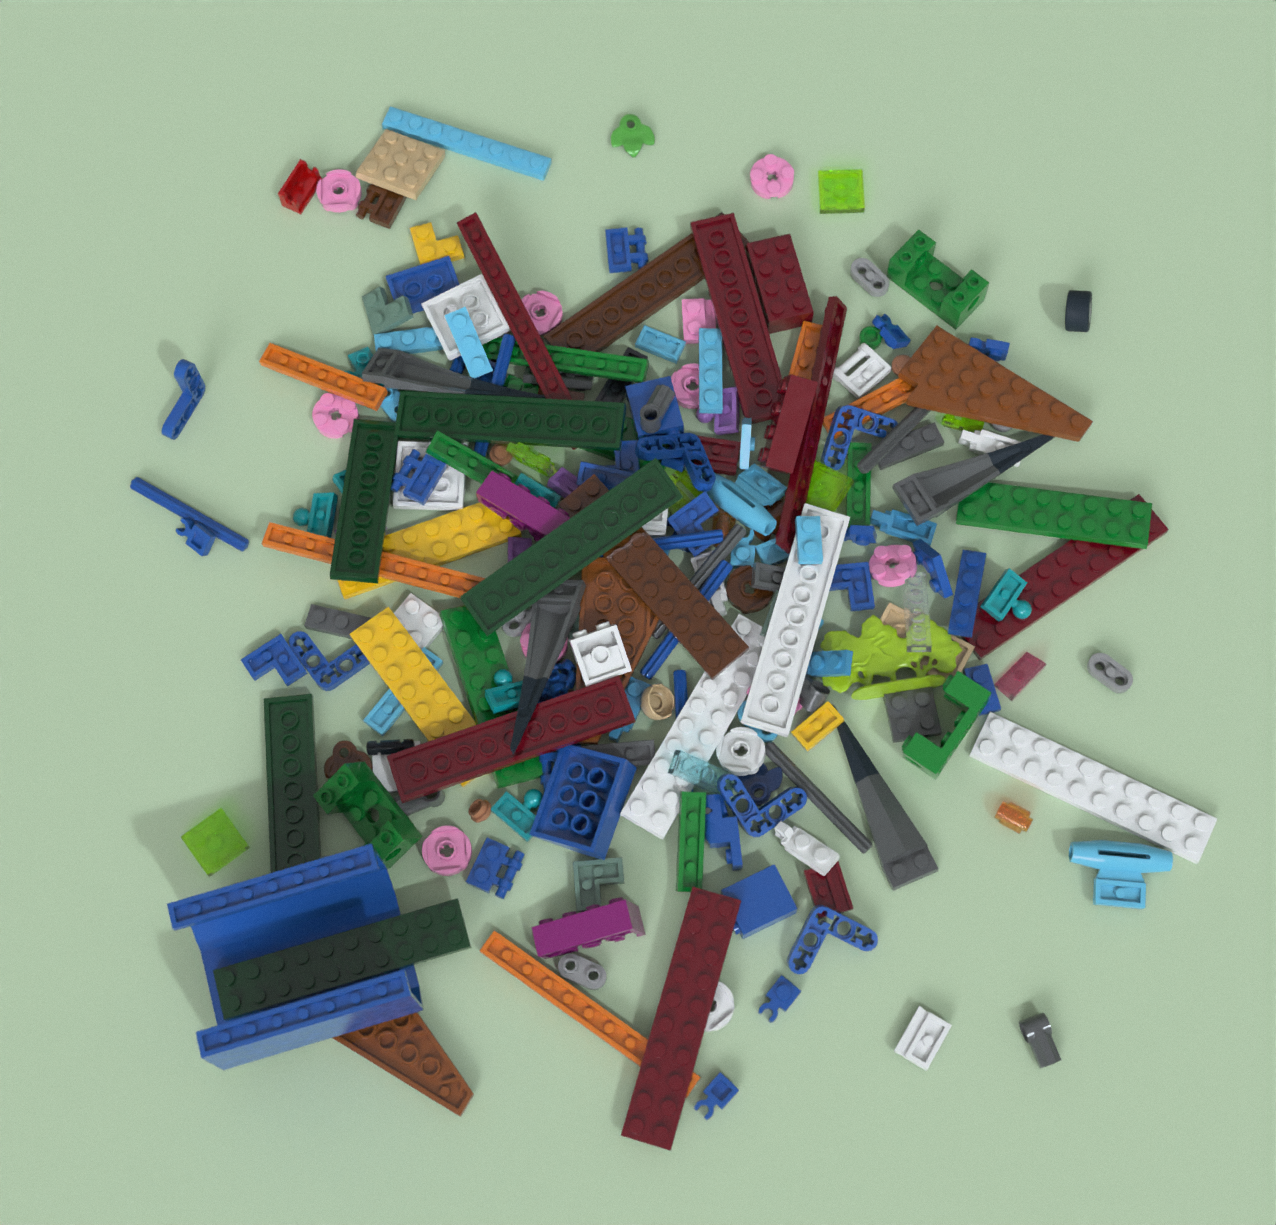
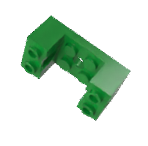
M918 229L890 258L887 277L957 330L985 300L989 282L972 269L964 278L959 276L933 256L936 242ZM937 282L942 288L934 290L930 287V284Z
M957 671L955 676L952 674L948 676L942 689L945 694L943 698L962 710L954 721L955 730L952 733L948 731L940 742V747L917 732L913 737L909 735L901 746L903 759L935 780L990 700L992 693L959 671Z
M365 762L345 763L313 795L327 815L343 813L365 842L363 846L372 844L386 864L387 869L391 868L423 837ZM374 808L379 813V819L376 822L371 818V812Z

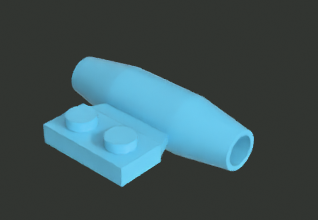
M755 463L749 467V470L746 469L740 473L735 483L715 473L716 480L713 488L706 492L712 501L741 524L765 536L771 534L777 525V521L764 506H771L784 497L787 487Z
M1092 840L1071 842L1069 846L1070 862L1099 869L1094 879L1093 905L1145 909L1146 883L1141 873L1171 871L1173 864L1171 851L1141 843Z

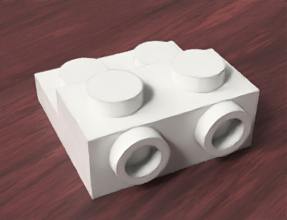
M609 621L596 625V630L587 633L586 629L573 633L574 638L569 639L586 687L632 671L617 625H610Z

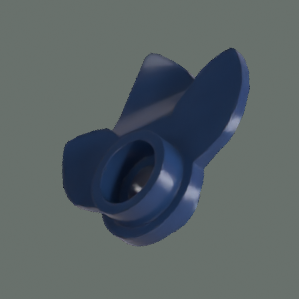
M763 763L757 773L737 777L741 780L756 805H763L769 801L771 792L780 787L783 772L781 767L768 771ZM761 790L763 795L756 797L755 792Z

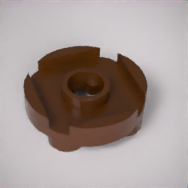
M751 565L741 566L734 570L728 578L726 587L729 602L743 614L754 613L764 609L773 597V591L757 588L754 589L753 594L744 592L746 590L745 585L748 584L751 587L753 568Z

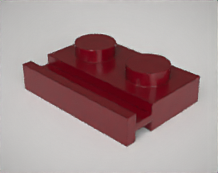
M698 436L714 473L736 476L741 442ZM697 459L691 460L696 465H702Z
M839 861L835 863L825 876L812 868L804 870L803 874L814 907L816 905H824L839 913L853 910ZM824 910L822 913L817 912L816 914L818 920L827 918Z

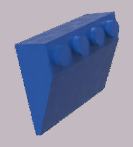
M573 745L560 748L529 835L587 856L605 860L637 767L627 759Z

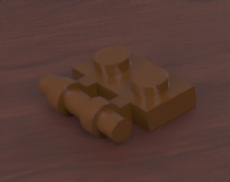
M370 184L366 190L367 195L365 199L361 200L358 205L359 210L356 216L363 220L366 214L371 213L369 216L370 222L390 229L407 197ZM379 197L376 205L372 204L374 199Z

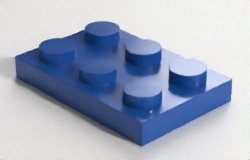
M449 256L385 276L393 301L402 295L406 296L409 299L413 314L424 310L422 303L460 285Z

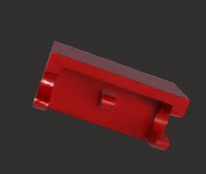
M299 160L278 192L283 207L300 215L316 193L319 180H323L316 167H313L311 170L308 168L306 161Z

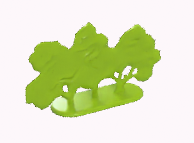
M873 614L861 625L862 630L859 638L845 630L829 631L825 634L820 648L824 651H853L850 676L822 677L824 686H830L839 693L845 692L852 683L860 682L865 686L852 692L851 697L855 700L881 698L884 694L932 687L933 689L944 684L946 678L942 675H926V673L932 668H936L944 673L953 672L956 668V656L962 651V648L958 642L952 641L951 634H948L944 627L938 626L935 621L928 617H923L914 623L909 629L907 636L900 638L897 636V630L894 627L883 625L882 620ZM924 656H929L928 665H922L923 669H920L921 659ZM934 659L938 661L936 665H932ZM911 662H915L917 667H913ZM902 667H909L916 672L917 677L897 680L896 671ZM859 671L863 672L864 678L858 676ZM877 674L890 678L889 682L871 684L873 676Z

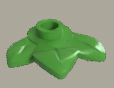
M633 114L622 117L619 127L611 135L612 147L623 145L626 152L633 158L640 152L642 144L654 145L655 143L651 128L641 124L640 119ZM628 122H633L635 126L633 128H629L626 124Z

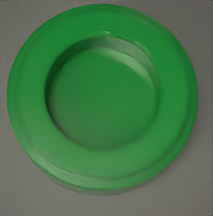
M874 326L863 328L859 336L860 345L865 343L872 350L877 349L882 342V336L879 334L880 330Z

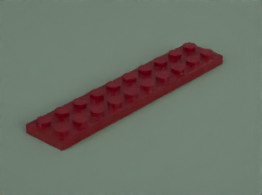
M730 213L690 222V228L744 418H752L751 424L772 420L773 416H770V410L773 402L776 403L779 394L776 393L779 380H782V376L735 215Z
M1140 494L1130 499L1131 501L1146 502ZM1151 510L1148 546L1165 535L1169 530L1153 510ZM1071 539L1019 575L1027 584L1017 600H1025L1030 603L1032 612L1029 617L1025 619L1015 617L1011 607L1003 620L997 621L980 607L986 599L984 598L978 602L972 638L961 636V638L975 646L973 653L980 661L1143 549Z
M616 676L538 703L514 754L510 749L518 711L388 755L387 759L402 804L635 723V717L620 677Z
M692 887L621 1136L671 1151L741 900Z

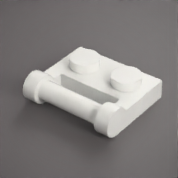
M862 343L857 348L858 351L838 368L835 367L833 379L840 382L857 399L863 397L892 370V367L865 343ZM863 357L868 359L850 376L845 375Z

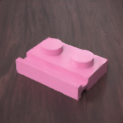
M704 298L682 299L684 341H686V344L699 343V328H716V317L711 300H704Z

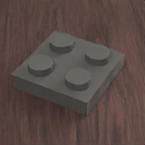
M932 687L884 694L883 698L893 743L905 741L909 735L913 737L916 732L925 738L941 735L942 731Z

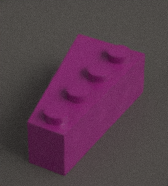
M491 471L476 492L480 503L503 519L507 516L510 517L509 521L520 531L527 529L536 542L570 519L569 514L561 508L555 509L550 506L549 501L541 496L535 497L530 494L531 492L528 488L521 484L515 485L507 475L501 472L497 474Z
M623 897L609 900L608 905L601 907L600 904L588 906L585 908L586 911L581 913L576 911L564 913L561 919L554 921L553 918L543 919L538 922L539 925L531 927L537 955L543 959H549L577 952L578 946L581 945L584 949L598 947L602 944L601 940L618 942L625 940L626 934L635 933L637 937L646 935L639 906L626 899L624 900Z

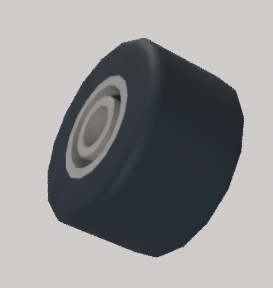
M1070 290L1068 292L1065 311L1066 331H1089L1092 312L1091 291Z

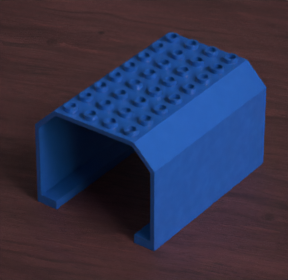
M372 844L167 904L172 929L176 931L191 927L201 952L217 1026L197 1031L196 1037L201 1058L222 1070L424 1010L421 989L415 966L413 965L227 1021L223 1018L213 970L401 915L387 866Z

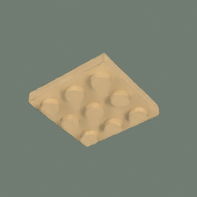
M386 129L356 171V178L417 200L445 158V150Z

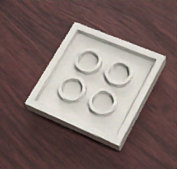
M482 274L422 303L424 311L449 361L461 356V353L444 315L466 307L482 345L511 331Z
M398 441L395 473H399L403 466L404 458L407 455L409 456L413 449L420 452L417 460L422 461L425 454H427L425 451L430 442ZM447 465L445 472L425 505L405 497L403 491L406 487L401 486L397 493L394 492L393 507L394 509L416 510L463 509L466 475ZM411 469L407 477L411 479L416 469Z

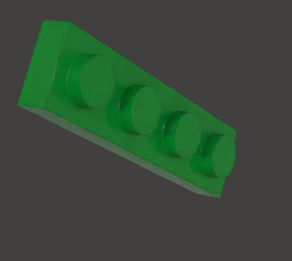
M438 430L425 451L427 454L481 484L491 471L507 475L514 484L519 477Z
M850 442L848 448L846 516H849L850 520L847 528H850V525L870 526L871 470L868 473L862 474L857 468V464L871 451L872 443Z
M680 791L676 874L677 892H691L692 887L702 889L706 792Z

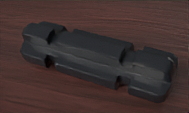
M400 739L380 740V743L368 741L366 750L368 755H378V753L387 755L414 747L415 743L413 739H403L402 742H400Z

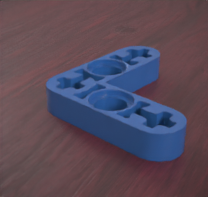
M181 359L174 370V377L183 393L162 427V435L172 440H175L180 435L202 399L206 388L196 365L185 359Z
M851 405L839 406L834 413L822 452V466L832 471L839 470L843 466L854 430L883 439L887 431L877 428L878 425H889L890 428H894L898 425L897 421ZM848 410V414L851 415L850 419L845 420V418L841 415L842 412H847ZM868 415L872 418L873 422L870 428L865 429L862 426V419ZM838 424H842L843 426H848V429L840 428L837 426ZM841 431L845 439L842 444L838 445L834 441V435ZM831 446L841 448V451L831 450ZM834 455V458L837 459V463H832L831 465V462L828 461V457H833Z
M681 433L643 437L637 442L635 455L639 459L650 461L655 458L660 460L682 457L694 487L702 492L710 491L713 488L716 476L703 445L695 434ZM662 444H669L673 449H665ZM697 459L702 465H696L691 460Z
M297 631L289 638L290 648L318 687L324 691L335 689L370 664L356 644L328 663L305 632ZM298 639L304 641V645L308 649L305 653L299 645L297 646L296 641ZM353 654H356L357 658H359L360 663H357L355 657L352 656ZM311 656H318L320 658L319 664L315 667L307 665V661ZM345 660L353 662V667L349 671L340 669L341 663ZM336 667L338 673L341 675L340 677H338L335 674L333 668ZM324 675H327L328 677L331 676V682L329 684H327V682H323Z
M725 773L717 781L718 791L734 816H737V820L743 830L752 837L764 835L780 821L783 822L803 808L807 802V795L803 789L789 787L758 808L737 776ZM725 780H734L732 788L737 793L741 790V793L733 795L731 790L724 789L726 786ZM792 793L800 795L797 798V804L794 802H790L785 806L782 802H780L782 799L786 803L792 799ZM741 798H745L748 802V807L744 812H739L736 809V803ZM773 805H778L781 809V814L776 819H772L769 815V809ZM765 818L769 821V824L764 821L758 824V831L750 830L752 820L759 822Z
M816 905L810 911L787 957V965L795 974L806 973L810 969L827 933L863 951L873 950L877 946L878 936L873 930L827 906ZM824 910L825 915L834 920L832 926L824 920L817 923V912L822 913ZM842 921H847L850 924V931L845 935H841L837 931V926ZM857 926L859 927L857 929L859 934L866 936L869 933V938L872 939L870 943L866 942L862 945L863 941L854 936ZM807 933H815L817 936L816 943L813 946H806L803 941L804 936ZM801 946L811 953L809 956L804 953L802 960L805 964L795 968L796 964L793 962V959L800 958L802 951L798 950V948Z

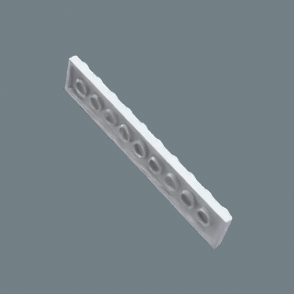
M806 503L803 506L801 516H820L823 562L822 564H798L795 533L740 722L784 737L789 735L850 520L849 516Z
M738 614L731 627L749 646V650L714 680L706 672L703 673L620 813L622 817L662 840L679 813L680 791H692L738 709L748 695L746 692L752 684L765 637L760 635L762 626L741 614Z
M992 712L989 713L969 755L984 764L1195 864L1199 862L1217 821V818Z

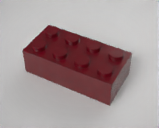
M785 234L746 243L747 260L769 334L802 327L803 321L812 322L814 311L791 235Z
M792 374L785 376L783 380H779L776 389L779 397L776 403L773 402L770 410V416H773L772 422L766 426L763 438L767 440L765 447L760 448L757 461H760L759 467L783 474H793L818 382Z

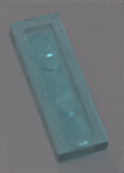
M675 750L668 770L669 774L713 794H720L717 788L718 778L725 773H730L682 750ZM726 779L724 789L727 788L733 792L732 784L734 780Z

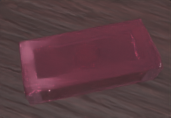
M1026 652L994 686L1013 701L1044 670L1047 664Z

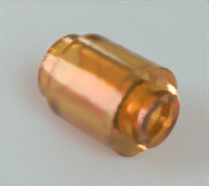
M719 513L712 518V530L721 529L723 538L736 524V519L728 513Z
M1004 800L994 817L999 820L1000 824L1018 834L1022 830L1027 832L1033 821L1029 817L1031 812L1011 801L1008 803Z

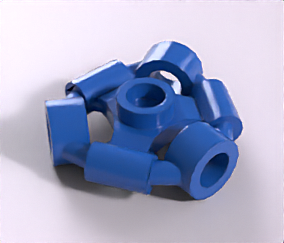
M569 659L555 664L542 692V697L550 696L555 698L567 694V691L574 687L576 667Z

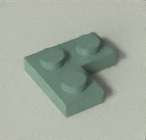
M379 286L362 296L373 335L387 333L414 317L409 299L404 295L389 303L385 289Z
M622 857L573 862L577 913L586 911L585 908L591 905L600 904L601 907L600 886L625 884Z

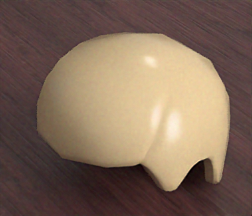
M661 683L651 685L644 690L640 697L641 709L650 719H666L672 715L675 706L674 695L669 688Z

